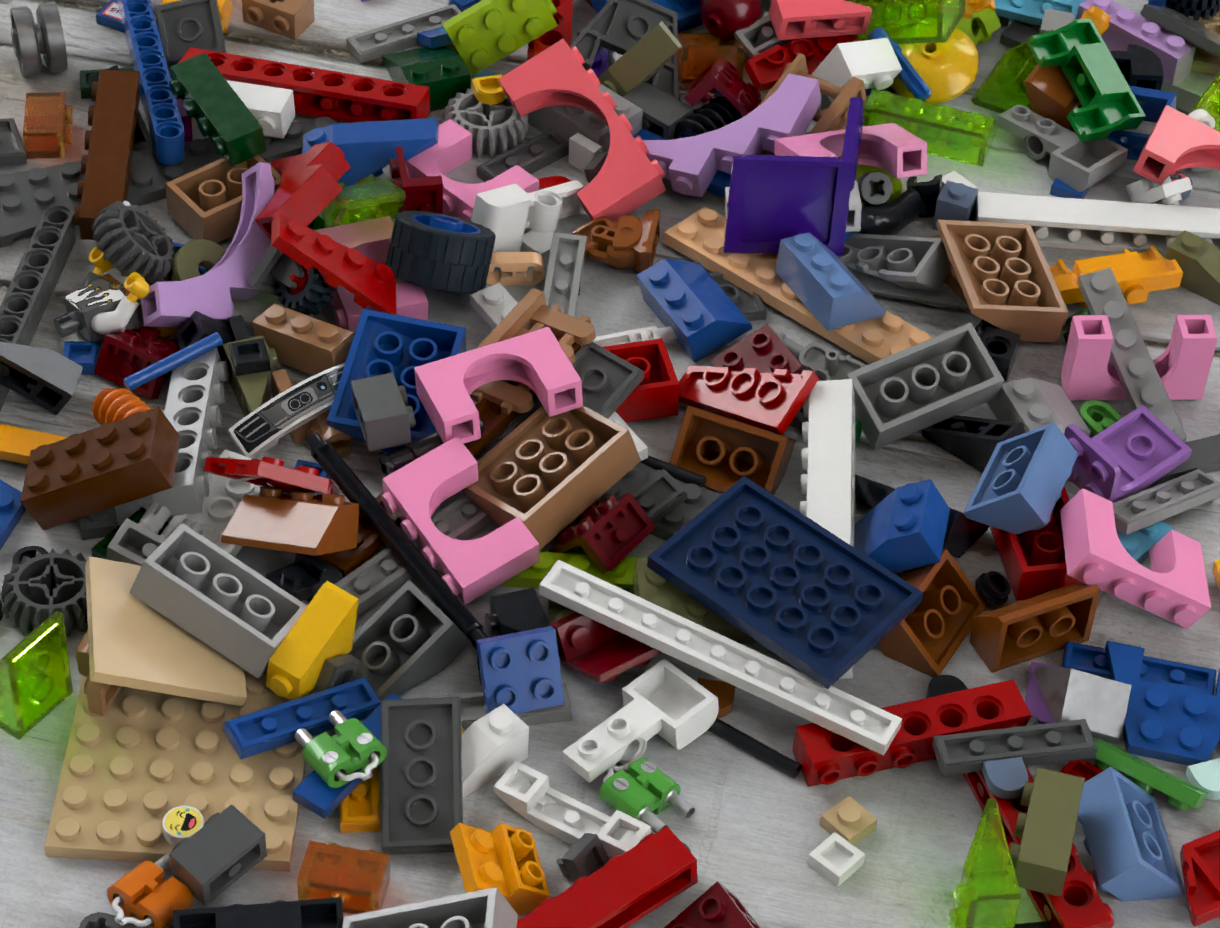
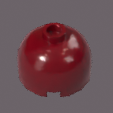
M701 0L699 14L702 23L713 36L725 41H736L733 36L734 33L753 25L762 17V9L759 0Z

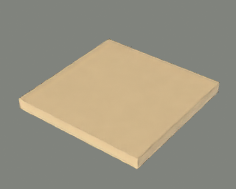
M89 556L85 564L90 681L243 707L247 699L245 670L129 593L141 569L140 565Z

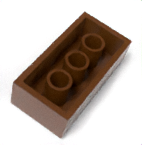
M157 407L145 412H137L130 417L113 423H105L98 428L81 434H73L66 439L48 445H41L30 452L20 502L43 530H47L173 488L180 435L160 408Z

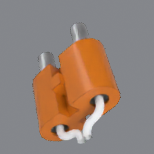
M170 853L164 855L155 863L149 860L143 861L107 889L109 902L118 914L115 917L117 923H120L122 926L131 923L138 927L166 928L173 923V911L188 910L194 906V896L185 884L173 876L168 880L164 878L165 872L171 869Z

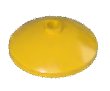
M924 24L905 31L894 41L901 47L902 54L932 92L931 96L924 102H918L900 78L896 76L891 87L900 96L909 101L927 105L951 101L967 91L977 76L979 68L977 49L973 41L957 28L944 24Z

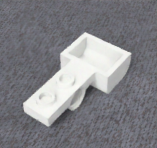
M578 180L527 193L515 183L476 194L471 221L494 232L496 238L493 253L520 252L526 228L540 233L554 232L557 228L558 219L579 214L581 202L577 192L585 186Z
M664 658L622 688L624 707L562 751L563 762L588 782H592L616 763L621 765L632 764L641 759L646 750L647 741L656 734L676 749L681 750L713 725L719 710L718 697Z

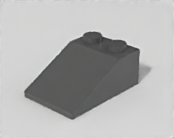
M408 580L354 633L353 646L349 654L359 660V666L353 680L365 677L380 701L385 700L391 693L398 696L445 670L472 642L424 593Z

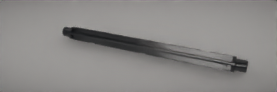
M317 432L310 434L306 438L305 444L311 450V456L328 476L334 480L351 503L359 504V513L382 541L388 545L391 552L435 605L464 633L477 650L476 640L488 638L483 632V626L462 601L452 593L437 571L327 440H323Z

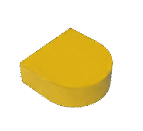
M498 74L471 79V89L475 98L487 105L503 102L506 99V95L498 80L503 75Z

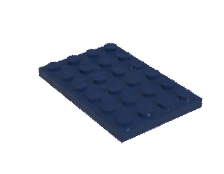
M745 476L649 555L647 562L649 569L826 689H829L922 602L923 597L922 591Z

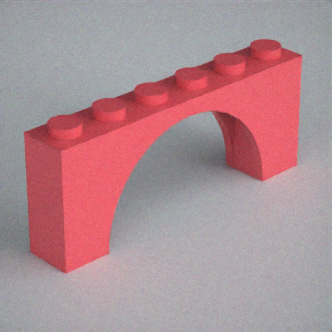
M561 39L498 80L506 97L520 117L541 108L564 105L588 110L606 123L610 130L608 155L595 178L577 192V196L591 220L606 216L610 221L620 218V215H628L666 191L661 179L666 175L656 159L650 161L646 156L649 150L641 137L638 136L634 139L630 131L633 128L623 113L618 116L614 111L617 106L609 92L605 91L602 93L598 86L601 83L591 68L587 71L582 65L585 63V60L577 47L570 48L566 41Z
M1166 105L1132 171L1162 185L1171 174L1185 168L1207 167L1220 170V132Z

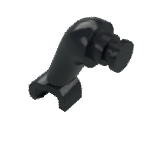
M942 175L934 176V179L931 181L918 183L917 176L909 177L907 180V190L896 198L879 205L865 204L861 209V231H856V233L893 236L905 228L917 216L920 218L935 216L937 198L945 186L942 181Z

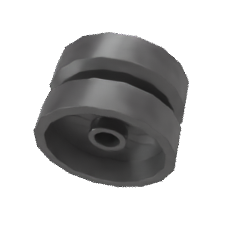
M56 2L40 3L36 10L37 24H35L33 14L27 6L11 8V37L22 77L39 75L42 68L40 54H43L45 65L51 73L67 71L68 61L65 38Z

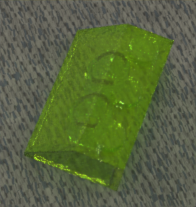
M1028 41L1005 51L972 97L971 101L974 105L1000 114L1017 104L1026 106L1032 111L1024 81L1037 65V61L1027 45Z

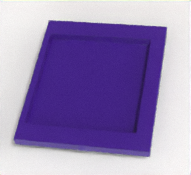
M777 155L733 157L727 203L724 253L778 254L781 239L810 232L834 252L836 256H842L849 211L853 160H840L836 157Z

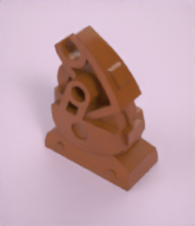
M648 210L641 219H638L635 215H620L619 219L610 221L606 216L585 223L571 234L587 236L584 258L591 257L597 261L607 262V265H613L614 269H629L633 267L639 274L653 266L660 237V210Z

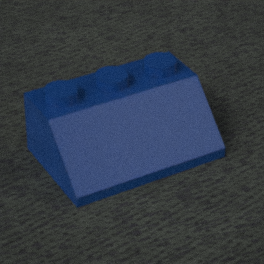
M663 259L636 275L644 301L665 327L670 326L674 330L677 342L694 363L753 329L752 324L700 263Z

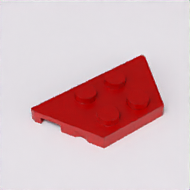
M206 457L203 472L261 487H280L282 492L291 494V491L294 490L312 491L313 498L322 499V495H339L340 492L330 479L318 476L319 470L306 466H297V469L284 467L285 461L272 457H262V460Z
M1220 830L1183 844L1180 851L1190 921L1194 927L1220 917Z

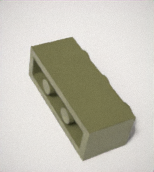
M1037 767L1034 782L1025 781L1020 805L1028 807L1027 814L1019 812L1014 836L1022 838L1021 844L1012 843L1007 866L1008 868L1015 869L1012 886L1061 897L1085 778Z

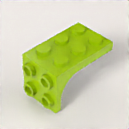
M482 0L442 23L472 76L558 26L553 17L557 10L551 0Z

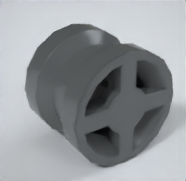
M866 172L857 179L862 202L879 205L885 203L890 198L893 185L886 174L882 172Z

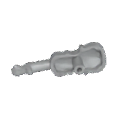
M773 330L795 358L799 360L804 370L814 371L818 377L825 381L843 380L846 378L847 373L866 366L864 363L852 359L851 355L843 358L839 357L837 350L827 349L822 343L813 342L803 347L787 338L784 333H777Z

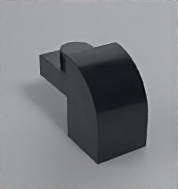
M1128 44L1127 51L1109 50L1129 86L1161 90L1164 78L1163 67L1160 58L1154 52L1133 44Z

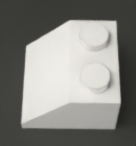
M887 37L837 44L811 75L840 88L845 86L854 76L864 81L865 89L876 88L877 90H882L893 84V79L900 73L902 67Z

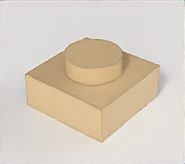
M849 795L821 815L820 826L830 835L836 832L852 845H855L876 830L878 819Z

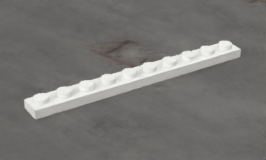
M558 560L539 584V595L879 754H885L900 730L902 718L833 686L826 689L803 672L563 561Z

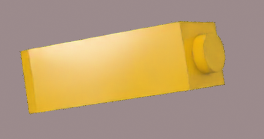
M326 581L269 659L266 687L270 688L276 695L284 697L289 701L308 695L316 685L325 660L347 655L351 652L359 599L333 583Z

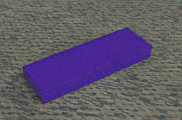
M850 97L841 160H853L854 162L851 191L855 186L864 122L863 100L857 97Z

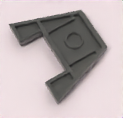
M609 0L569 47H577L585 60V63L582 64L585 70H589L592 67L599 46L624 55L662 21L678 40L677 12L649 0ZM678 51L654 74L650 84L679 100Z

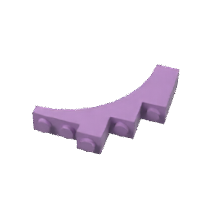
M789 73L779 88L762 105L743 118L717 130L692 137L672 140H643L649 150L646 156L650 161L654 159L658 161L666 175L663 178L671 181L672 191L702 198L717 170L731 174L733 157L760 155L762 150L775 153V138L805 134L821 104L819 80Z
M259 162L242 173L243 199L240 220L232 243L220 261L201 276L182 281L156 282L149 287L148 295L141 299L144 326L181 328L195 311L228 324V317H233L234 303L231 299L248 300L262 292L253 288L247 279L271 244L269 237L254 220L275 194V180L272 177L271 163Z

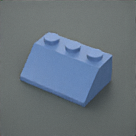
M810 232L781 239L775 272L827 331L885 316L886 310L834 252Z
M1054 422L997 443L963 514L968 519L1016 535L1029 530L1037 531L1042 529L1050 521L1052 510L1062 495L1061 491L1067 478L1072 473V467L1079 453Z
M1112 767L1084 782L1077 819L1083 826L1086 837L1083 842L1092 858L1095 868L1093 878L1098 887L1104 892L1108 891L1122 901L1179 898L1184 895L1185 891L1156 798Z

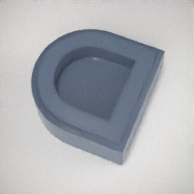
M1022 757L983 762L982 773L991 793L1002 799H1015L1023 794L1025 781L1028 782V772Z

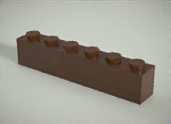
M100 69L98 82L92 83L91 100L95 102V106H89L88 126H92L91 131H85L84 148L88 150V155H82L81 175H85V179L78 181L77 199L81 200V205H75L74 225L80 226L81 239L94 240L92 226L98 214L105 207L107 208L116 201L124 202L127 200L140 100L139 72Z

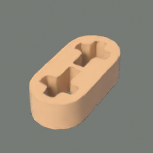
M530 251L492 253L486 283L489 285L500 283L502 286L536 285L546 275L544 258L540 254ZM530 266L533 267V270H527V269H528V267H530ZM495 267H500L499 271L493 270Z

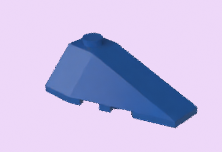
M436 118L331 124L322 128L312 129L304 134L302 154L307 153L316 144L330 141L343 151L344 159L351 168L337 181L343 189L336 196L339 197L357 189L355 183L371 174L374 178L384 174L382 169L390 164V159H395V147L402 146L404 160L407 161L438 143L439 122Z

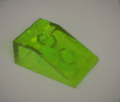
M376 177L363 178L357 184L350 186L338 183L343 190L321 214L325 228L390 216L393 222L406 199V194L404 190L388 179L377 180Z
M58 611L0 660V728L18 740L73 693L63 614Z
M996 798L987 799L963 868L960 884H955L954 899L956 906L955 909H950L949 911L950 928H1014L1021 894Z

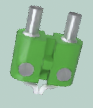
M338 710L331 712L328 717L329 721L335 726V735L330 737L327 732L313 737L305 728H301L295 733V739L304 747L302 751L303 759L332 788L341 787L356 778L366 781L373 776L371 770L379 766L387 755L386 747L360 720L356 718L347 719Z
M646 758L638 759L632 764L614 765L609 768L599 791V798L615 811L619 810L650 825L651 830L655 834L668 825L654 815L652 811L659 814L671 806L685 819H689L695 812V808L679 796L681 791L680 785Z

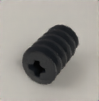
M717 96L709 103L703 105L702 108L696 110L692 115H689L685 120L678 123L674 133L675 139L692 137L717 130L741 119L742 114L725 97Z

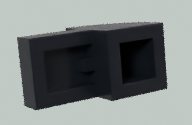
M296 553L294 563L266 574L265 578L298 600H307L310 603L326 581L335 584L343 579L340 571L320 555Z

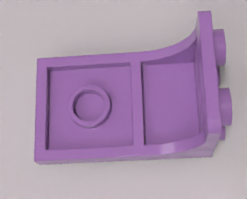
M1141 405L1091 439L1075 424L1066 427L1064 436L1079 453L1067 481L1073 482L1080 490L1084 488L1112 501V503L1139 493L1188 460L1192 449L1144 405Z

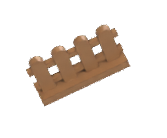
M532 288L477 348L550 327L553 334L562 337L558 342L571 364H573L576 358L571 345L574 342L581 345L589 344L595 340L596 334L589 317L582 315L578 319L562 313L561 307L555 304L551 308L547 307L544 292ZM501 380L492 381L478 387L470 395L472 401L480 402L485 398L490 402L500 405L501 412L508 415L512 411L526 413L534 407L533 397L530 393L532 389L523 383L514 386Z

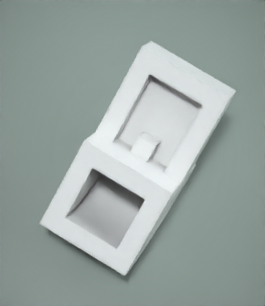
M1169 176L1162 185L1144 178L1126 185L1132 202L1180 206L1178 201L1182 200L1181 193L1193 189L1189 177L1172 182Z

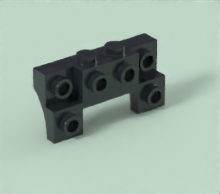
M342 897L298 901L277 900L261 904H233L225 907L173 911V928H342L344 919Z

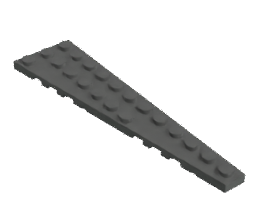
M329 117L292 122L284 139L264 136L266 152L259 156L268 163L273 160L300 155L303 151V136L305 133L315 128L339 124V122ZM210 138L185 142V159L175 165H165L158 162L154 148L135 150L132 154L126 201L130 202L132 206L135 204L142 206L167 198L165 183L223 158V155L217 156ZM81 161L0 175V248L12 245V239L28 234L32 238L43 212L50 206H67L72 210L74 216L75 205H81V200L77 199L78 181L85 179V175H81Z

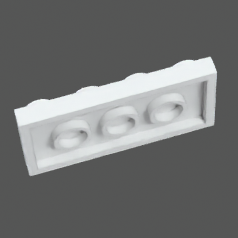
M226 449L219 456V458L252 459ZM208 473L209 496L204 497L202 512L175 515L160 536L167 539L184 519H189L192 521L191 529L197 523L204 531L203 537L233 557H236L243 546L221 543V535L244 495L260 493L261 486Z

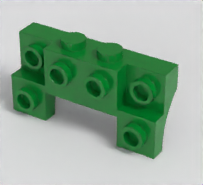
M1091 18L1076 19L1054 31L1030 37L1027 45L1039 67L1061 66L1083 108L1072 109L1067 116L1080 142L1103 140L1112 131L1137 129L1146 115Z

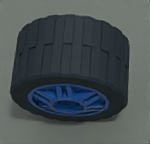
M402 211L395 216L386 265L392 269L395 278L404 282L437 291L473 294L485 289L496 235L489 228L458 217L425 211Z

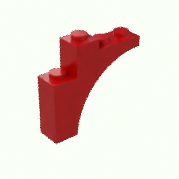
M331 141L316 144L305 154L281 158L271 162V167L282 176L281 182L272 199L254 219L270 240L271 222L279 213L290 219L298 220L307 227L343 190L337 181L351 166L344 159L343 151Z

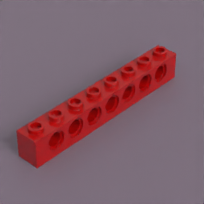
M192 47L179 61L180 63L206 53L226 80L293 90L295 113L329 117L333 120L351 123L428 118L430 115L429 87Z

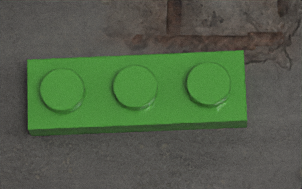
M1094 740L1097 748L1095 758L1098 759L1096 766L1100 769L1106 770L1112 767L1117 772L1121 771L1133 777L1131 781L1144 791L1152 793L1155 788L1167 794L1166 801L1184 811H1188L1189 807L1195 809L1203 806L1208 792L1104 740Z

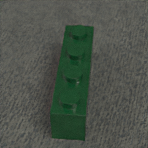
M206 53L170 66L172 81H169V87L174 98L182 100L188 117H194L203 137L208 136L211 139L217 156L223 155L228 164L234 166L266 152L262 126Z

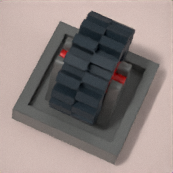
M271 244L247 279L253 288L280 297L278 300L284 307L310 316L311 314H319V309L324 311L327 308L325 302H332L334 299L330 295L331 292H337V288L335 289L325 282L319 270L314 267L307 270Z

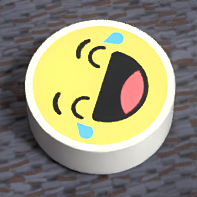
M178 806L169 810L162 822L165 839L175 846L180 840L190 838L204 826L202 813L191 806Z

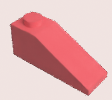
M772 0L769 9V17L777 40L867 34L872 15L871 7L846 0Z

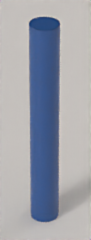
M215 332L124 378L123 383L128 390L132 391L223 345L222 338L218 332Z

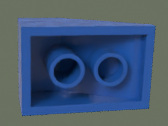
M931 479L897 487L854 524V548L893 573L939 563L950 508Z

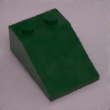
M445 46L435 49L424 47L382 55V61L392 81L429 87L430 112L445 109L449 99L455 98L456 93L465 94L466 90L470 89L471 74L461 55Z

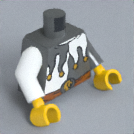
M96 246L89 254V260L95 265L93 272L89 271L83 287L65 296L64 303L67 313L55 318L54 326L61 338L79 332L90 342L102 340L105 334L117 333L121 329L130 330L139 327L144 322L138 299L148 295L150 290L149 284L137 272H132L126 278L124 285L109 273L103 275L104 272L111 270L113 265L109 260L104 259V253Z

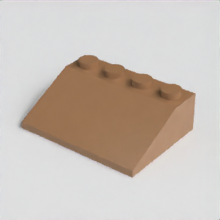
M938 219L936 223L937 229L971 313L1002 330L1020 334L1019 339L1024 342L1056 343L1069 312L1031 225Z
M542 405L477 461L479 481L461 491L500 526L519 517L539 543L540 551L634 468L641 459L629 429L585 406L549 417Z

